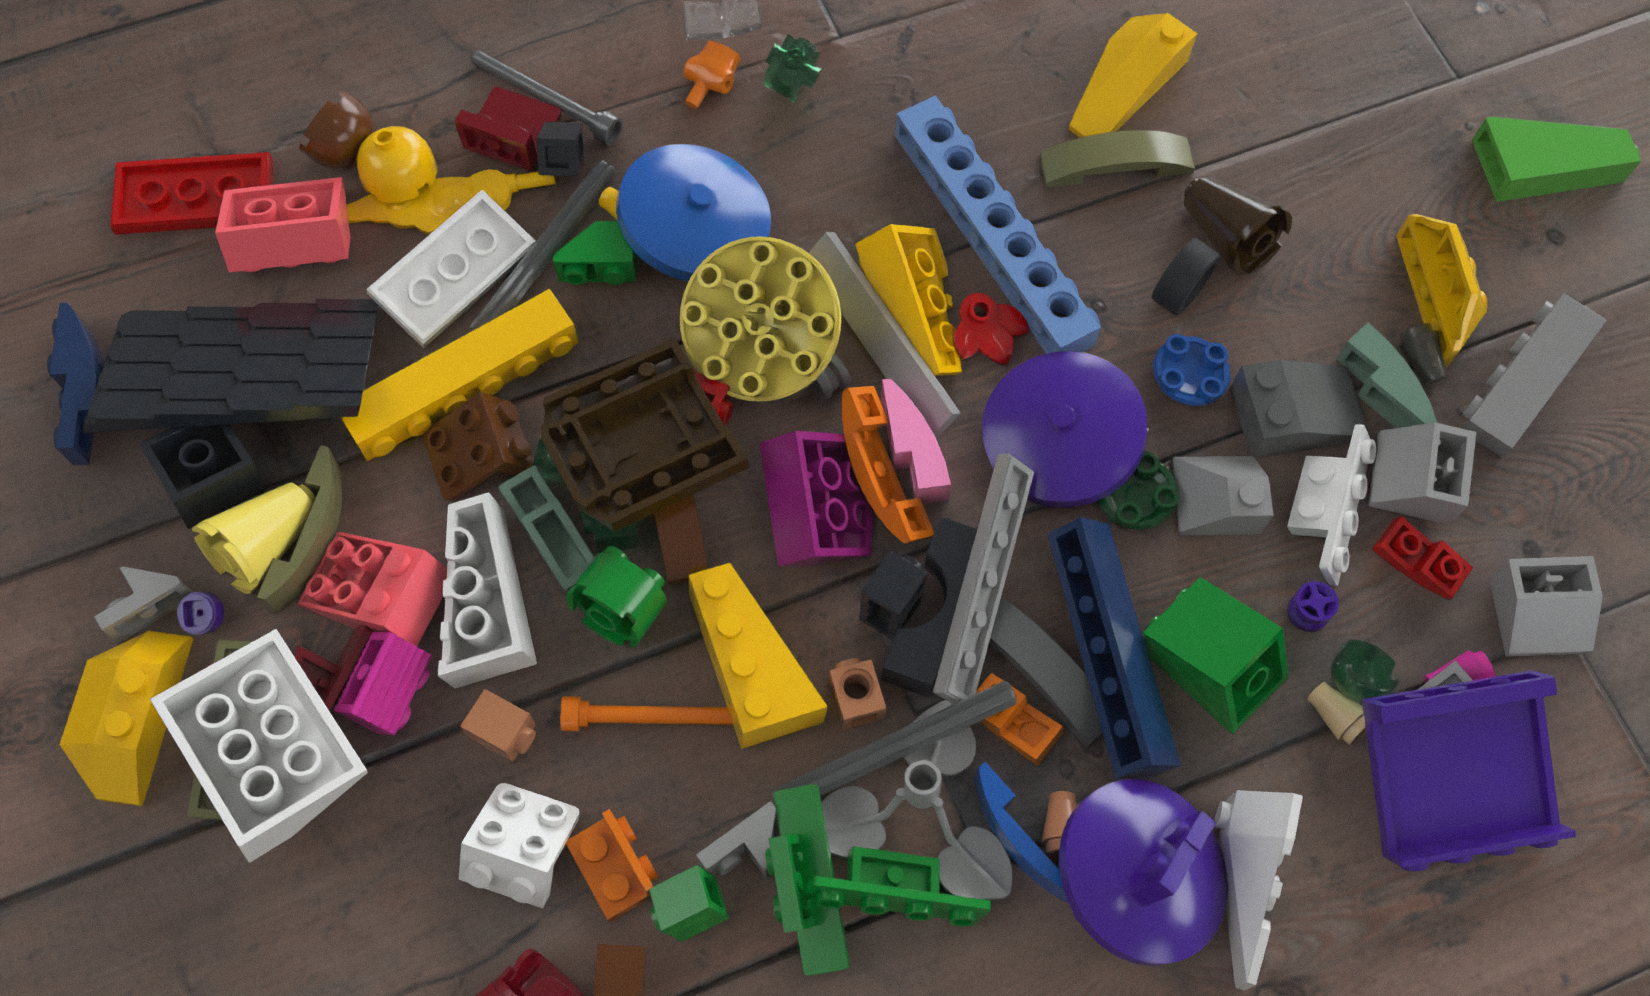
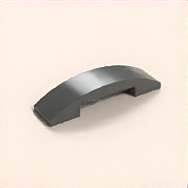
M1001 597L988 646L995 654L1000 651L1055 707L1058 711L1056 717L1087 748L1103 733L1087 675L1044 630L1022 611Z

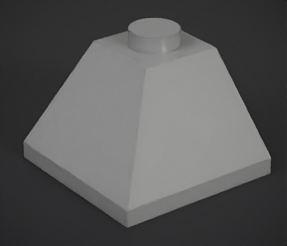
M1253 456L1172 457V474L1179 494L1176 505L1179 535H1254L1263 532L1274 516L1269 477Z

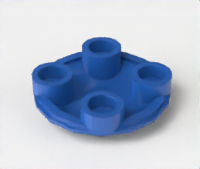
M1181 334L1170 335L1166 342L1157 350L1153 360L1154 378L1160 389L1172 400L1188 406H1205L1214 403L1226 393L1231 381L1230 365L1227 362L1228 351L1226 347L1217 342L1211 343L1198 337L1183 336Z

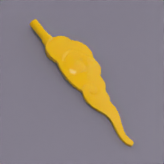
M492 169L480 171L470 177L437 178L430 187L426 183L418 189L420 195L408 201L385 203L377 200L375 195L371 193L353 203L347 204L349 223L365 221L389 223L401 229L416 228L420 232L430 235L481 190L489 195L505 211L511 203L513 193L519 192L521 189L555 185L556 178L553 175H539V171L516 175V173L504 174Z

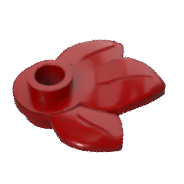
M973 293L968 295L960 304L959 317L961 322L953 333V342L962 359L971 357L979 350L990 360L1004 366L1010 361L1014 350L1013 337L1027 334L1029 327L1024 316L1012 305L996 304L986 294ZM974 306L982 307L985 310V317L977 316L974 312Z

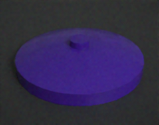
M1059 351L1047 353L1021 363L997 384L987 401L983 414V444L993 471L998 454H1011L1034 471L1027 498L1028 501L1057 508L1082 506L1110 495L1133 474L1146 446V410L1142 397L1134 383L1112 363L1100 357L1082 352Z

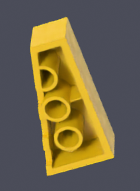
M731 563L690 574L689 597L724 700L730 711L741 749L824 723L828 706Z

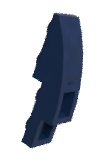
M60 303L58 318L54 319L52 324L54 337L53 354H50L47 359V369L50 377L62 388L59 393L61 416L59 426L54 430V444L56 449L72 465H90L94 433H83L84 422L105 361L93 334L69 303Z

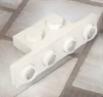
M1355 424L1347 458L1305 457L1287 525L1292 535L1326 537L1319 568L1328 585L1338 586L1341 572H1346L1350 559L1348 544L1350 536H1354L1358 529L1357 507L1359 499H1364L1367 493L1366 471L1368 464H1373L1376 456V443L1373 439H1370L1365 425Z

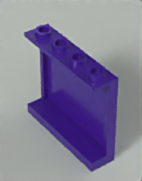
M1530 670L1362 699L1383 857L1397 864L1403 870L1422 871L1430 867L1429 863L1433 862L1466 863L1473 860L1472 855L1483 853L1495 856L1510 855L1516 852V847L1530 845L1535 848H1549L1557 846L1558 840L1576 837L1575 830L1560 824L1544 705V697L1557 695L1554 676Z

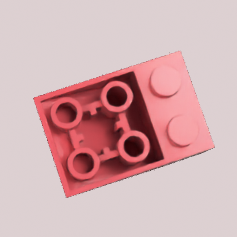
M338 531L333 541L327 547L322 561L312 578L308 581L305 591L297 604L302 608L356 629L366 626L372 629L373 632H391L405 641L418 646L443 598V580L447 578V567L423 549Z

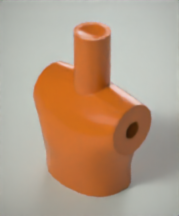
M709 40L704 49L698 55L691 57L685 64L684 77L695 83L684 101L685 104L697 110L708 90L727 94L733 86L734 74L741 61L740 55L723 44Z

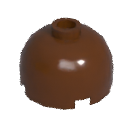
M346 90L337 93L343 98L337 104L329 100L320 109L304 133V136L310 140L308 145L300 143L299 146L302 153L324 167L338 169L351 165L357 158L361 143L374 132L373 119L368 109Z

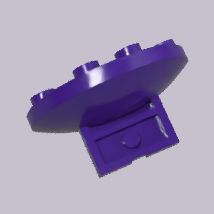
M1139 779L1119 780L1109 783L1087 795L1069 816L1062 833L1059 850L1061 881L1076 920L1107 951L1135 964L1162 966L1184 960L1199 952L1217 932L1227 904L1228 881L1225 861L1219 843L1212 831L1216 822L1203 811L1198 812L1186 799L1176 792L1151 781Z

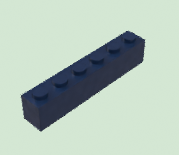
M1079 517L1047 533L1115 778L1145 780L1180 767V760L1110 525Z

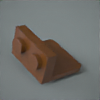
M478 392L433 424L423 434V440L442 497L445 500H457L496 472L516 476L534 466L530 444L523 435L518 421L519 413L511 401Z

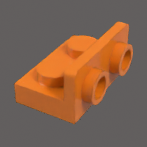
M608 809L602 813L604 819L569 838L566 845L610 923L650 899L649 889L653 887L651 882L659 877L646 854L637 858L629 843L637 838L625 816L623 815L615 819L611 810Z

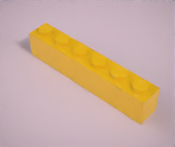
M548 289L364 390L358 416L341 417L367 461L374 457L385 456L399 443L412 436L416 437L424 434L433 424L478 392L494 395L508 382L519 376L524 377L533 373L539 365L553 357H561L567 354L574 345L579 343L574 323L552 291Z

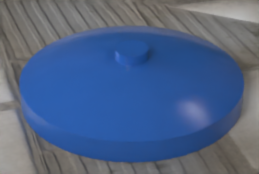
M667 145L643 154L626 171L617 195V220L629 246L651 267L670 277L689 282L697 267L718 248L738 239L759 236L769 237L771 229L769 203L756 179L732 158L718 151L698 145Z

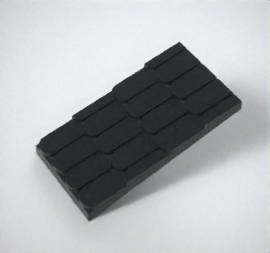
M316 299L315 303H260L254 307L187 306L186 311H129L121 315L117 323V329L112 344L108 349L103 370L99 375L93 399L89 404L83 433L358 416L378 304L373 299Z

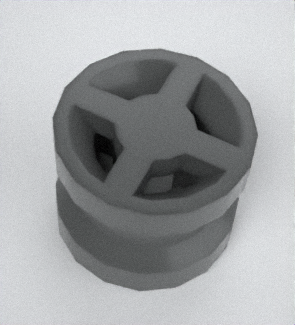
M834 354L825 370L808 387L818 400L825 402L832 397V392L837 388L843 390L851 385V378L842 361Z

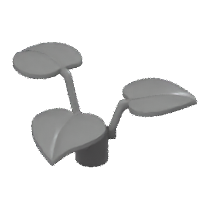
M944 700L927 709L913 723L953 705V703ZM970 726L904 756V760L909 765L905 772L904 788L896 790L895 797L882 812L878 813L879 805L875 796L868 790L858 786L842 787L830 793L821 802L830 854L848 859V851L853 846L881 849L886 841V831L880 821L888 819L902 800H907L910 805L916 808L925 809L932 806L935 809L945 839L951 845L942 850L938 856L940 859V883L947 892L955 896L984 900L1004 899L1009 896L1012 887V868L1003 844L993 833L978 826L966 828L957 840L953 836L943 809V801L939 798L941 775H958L966 770L974 760L976 740Z

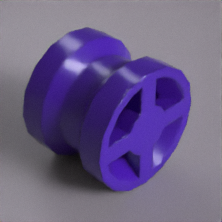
M1318 581L1305 583L1289 601L1287 606L1288 617L1294 626L1305 632L1321 630L1337 613L1339 607L1338 597L1335 591L1325 583ZM1309 607L1311 610L1315 611L1316 615H1313V613L1309 612L1305 608Z

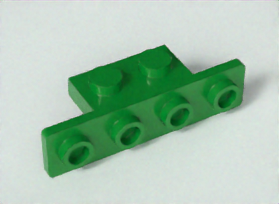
M816 784L776 791L773 796L780 836L768 838L770 848H767L765 852L766 866L770 876H775L778 895H775L773 898L775 917L778 923H783L784 933L797 931L805 975L810 976L847 969L850 966L840 908H822L816 905V901L802 898L803 888L814 876L835 878L819 787Z
M853 846L848 851L847 880L814 876L803 888L802 897L806 900L816 901L817 906L827 909H836L849 905L861 907V912L871 915H881L888 911L905 913L907 919L914 921L930 920L932 917L949 919V924L958 927L973 926L991 911L990 900L939 893V858Z

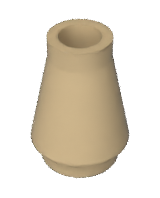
M1326 682L1316 687L1307 698L1339 742L1344 740L1349 746H1352L1366 734L1363 706L1333 689Z

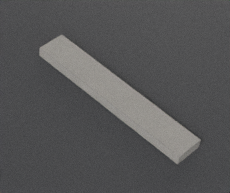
M825 232L809 254L823 266L830 276L838 294L842 315L885 378L891 379L910 398L925 418L937 439L961 414L836 233Z
M998 454L933 689V693L953 704L976 693L1034 475L1033 470L1011 454Z

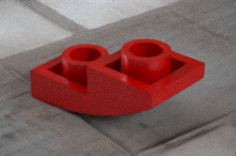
M1403 516L1393 519L1372 548L1375 553L1408 578L1447 600L1453 598L1474 568L1443 540L1432 543Z

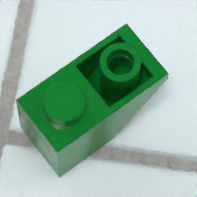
M595 221L555 253L553 257L558 282H567L573 285H580L585 282H606L611 285L636 282L637 254L625 240L618 221Z

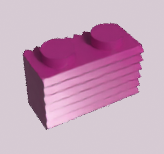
M373 632L370 635V640L366 643V648L362 651V656L358 659V664L354 667V672L350 675V680L346 683V688L342 691V696L338 699V704L334 707V711L377 734L395 736L396 731L402 729L410 718L411 708L409 704L415 691L421 689L428 680L430 670L427 666L432 655L394 633Z

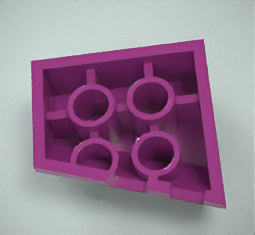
M793 431L759 443L778 567L810 566L871 556L873 509L855 476L844 434Z

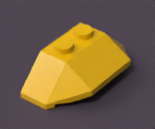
M1412 214L1408 215L1396 237L1438 370L1446 369L1486 314L1487 298L1485 293L1480 290L1476 278L1475 262L1473 258L1469 257L1465 242L1457 225Z
M147 631L87 660L59 745L96 799L143 806L167 728L150 699L181 682L193 642L191 636Z

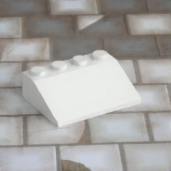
M277 629L150 699L249 863L295 835L368 773Z

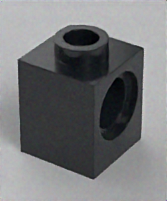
M544 122L537 136L539 175L578 176L584 161L583 123Z

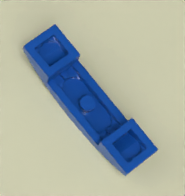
M984 762L978 767L974 781L982 811L991 830L1003 844L1007 854L1026 875L1046 891L1068 903L1059 869L1006 812V809L1011 805L1016 795L989 765Z

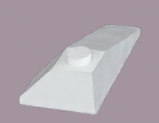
M1237 790L1226 802H1220L1216 812L1215 827L1220 828L1218 843L1225 861L1228 881L1226 915L1235 988L1244 991L1255 986L1257 983L1271 931L1270 921L1264 919L1265 912H1270L1273 909L1276 898L1279 899L1283 883L1279 881V876L1275 874L1277 867L1283 861L1284 855L1291 856L1303 798L1302 795L1295 793Z

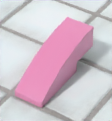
M882 379L881 403L889 421L885 426L894 470L909 468L914 498H920L922 504L948 501L951 481L945 459L935 435L910 398L891 379Z

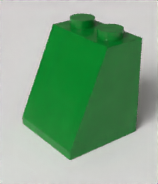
M1201 577L1189 588L1180 591L1174 603L1161 615L1155 616L1143 632L1149 658L1232 734L1289 678L1283 628Z

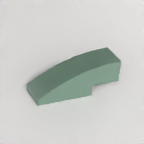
M1367 322L1346 343L1336 361L1342 366H1346L1347 370L1364 383L1357 396L1395 428L1438 423L1420 381L1405 359L1378 330Z
M534 465L499 485V493L561 588L566 591L575 584L594 559V556L557 497H554Z

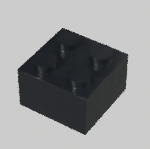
M230 424L169 428L138 443L188 529L266 490L254 462Z

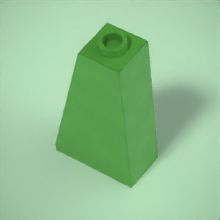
M1488 117L1485 118L1472 139L1496 202L1623 183L1641 162L1639 149L1633 143L1628 129Z

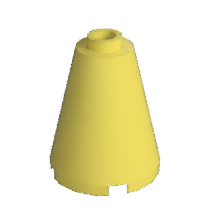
M292 482L286 483L201 521L192 528V531L200 533L194 537L195 542L220 575L226 571L232 574L237 579L231 585L245 594H251L265 579L273 558L280 560L300 536L316 497L303 484L297 486Z

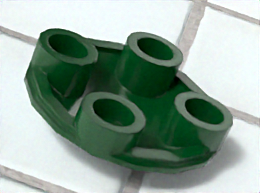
M1144 451L1137 468L1129 479L1113 493L1098 500V504L1107 518L1126 529L1145 530L1157 527L1170 517L1178 502V487L1173 474L1163 463L1159 462L1157 456L1151 452Z

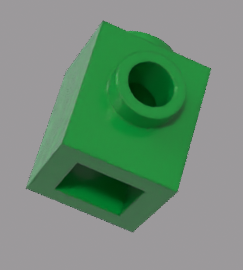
M698 865L649 889L654 905L651 907L650 913L656 928L660 932H664L681 942L729 919L717 877Z

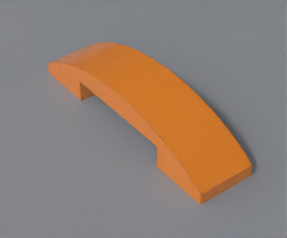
M875 387L847 388L842 393V421L845 442L855 476L867 501L883 524L904 544L932 538L934 531L921 499L906 500L878 429L888 424L889 421Z

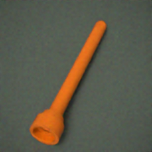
M562 696L561 731H580V727H589V723L733 725L728 707L590 705L589 701H581V696Z

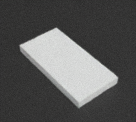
M481 190L366 289L367 294L417 343L425 348L512 271L535 243V240L489 195Z

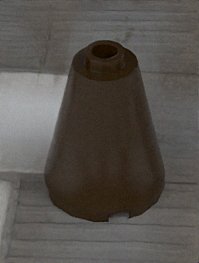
M1211 176L1196 178L1185 189L1184 206L1229 268L1237 275H1242L1241 271L1243 270L1249 274L1254 273L1266 265L1282 246L1277 242L1282 232L1284 231L1286 234H1289L1291 230L1292 216L1285 208Z

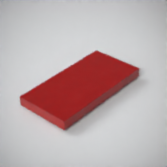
M270 152L116 162L110 228L115 235L216 228L224 191L272 185L273 158Z

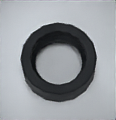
M1192 239L1165 270L1153 290L1151 299L1175 316H1179L1206 285L1217 268L1221 255L1199 239Z

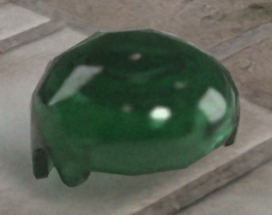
M1349 639L1344 642L1331 663L1330 673L1334 685L1341 694L1362 705V699L1393 694L1399 683L1398 678L1392 679L1395 666L1393 658L1379 647L1364 640Z

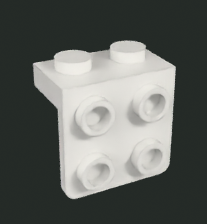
M507 783L497 785L461 843L459 880L477 888H485L511 897L517 902L528 903L543 909L550 896L554 864L579 820V809Z

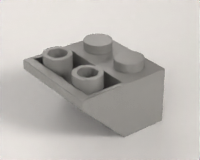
M1435 422L1379 431L1377 434L1376 456L1373 463L1368 506L1451 525L1468 507L1476 432Z
M1593 556L1508 559L1489 576L1506 657L1590 654L1593 652L1603 599Z

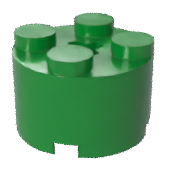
M608 546L604 552L598 553L578 578L566 594V602L572 612L577 606L586 615L581 622L600 637L619 646H622L628 640L630 641V647H636L666 606V596L661 589L665 581L656 571L650 568L642 570L630 562L620 549Z

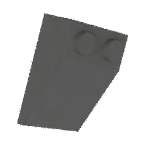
M1275 360L1243 365L1230 387L1250 455L1254 458L1349 444L1355 424L1365 425L1368 432L1346 366L1289 360Z

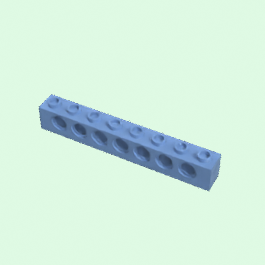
M935 95L897 113L896 139L1012 306L1018 309L1024 316L1030 332L1046 354L1059 351L1084 352L1094 347L1101 329L1097 314L1092 308L1085 306L1079 297L1075 283L1072 279L1066 278L1057 266V260L1053 252L1049 248L1043 247L1037 238L1033 224L1028 219H1023L1016 209L1014 198L1007 190L1003 191L996 181L995 173L990 164L981 160L976 153L975 145L970 136L964 135L956 125L952 111L948 107H944ZM992 225H999V226H1002V228H996V227H993ZM1016 253L1024 257H1015L1012 254ZM1032 283H1040L1045 287H1037ZM1059 312L1064 314L1066 317H1057L1053 313Z

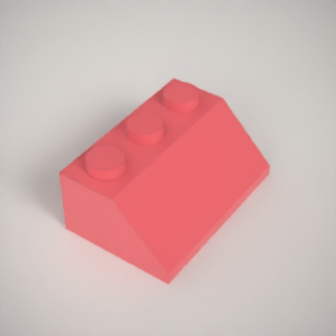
M338 177L225 190L215 234L228 272H256L264 268L281 266L293 268L307 263H334L341 259H348L351 236L343 178Z

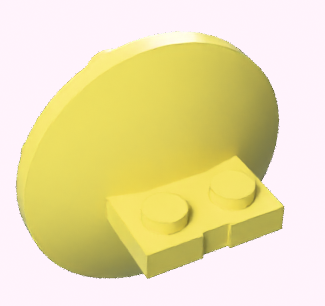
M760 236L738 239L718 248L697 267L686 286L682 298L680 330L685 350L695 369L708 379L718 380L730 385V391L727 392V395L746 401H773L800 392L815 381L825 370L835 353L839 341L841 308L836 288L830 276L811 254L781 239Z

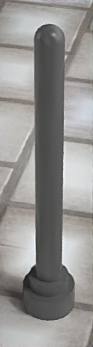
M474 51L472 53L471 61L473 64L535 98L559 107L561 112L589 126L595 139L606 145H612L619 138L623 129L622 118L609 111L595 113L482 51Z

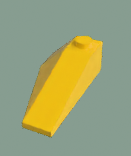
M1169 13L1130 18L1109 39L1069 124L1068 130L1079 138L1116 132L1188 62L1197 33Z
M890 224L856 243L855 246L859 255L861 270L935 376L957 375L961 373L960 356L953 342L955 328L949 323L947 310L953 307L952 296L944 292L943 278L949 276L948 267L936 229Z

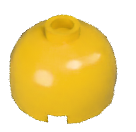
M401 126L382 128L370 134L361 143L356 158L359 178L364 190L368 194L369 192L374 194L377 200L385 203H400L414 199L420 195L418 189L426 183L429 187L434 183L438 172L434 155L427 142L415 131Z

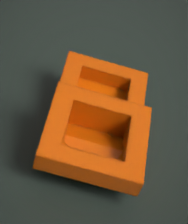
M990 673L975 694L1003 680ZM1012 687L1017 703L980 722L1006 744L1038 766L1063 735V726L1028 704L1026 695Z

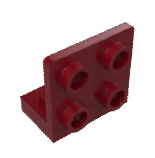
M494 87L479 113L474 114L461 109L455 119V124L464 149L532 171L538 160L537 136L544 122H559L562 112L559 107Z

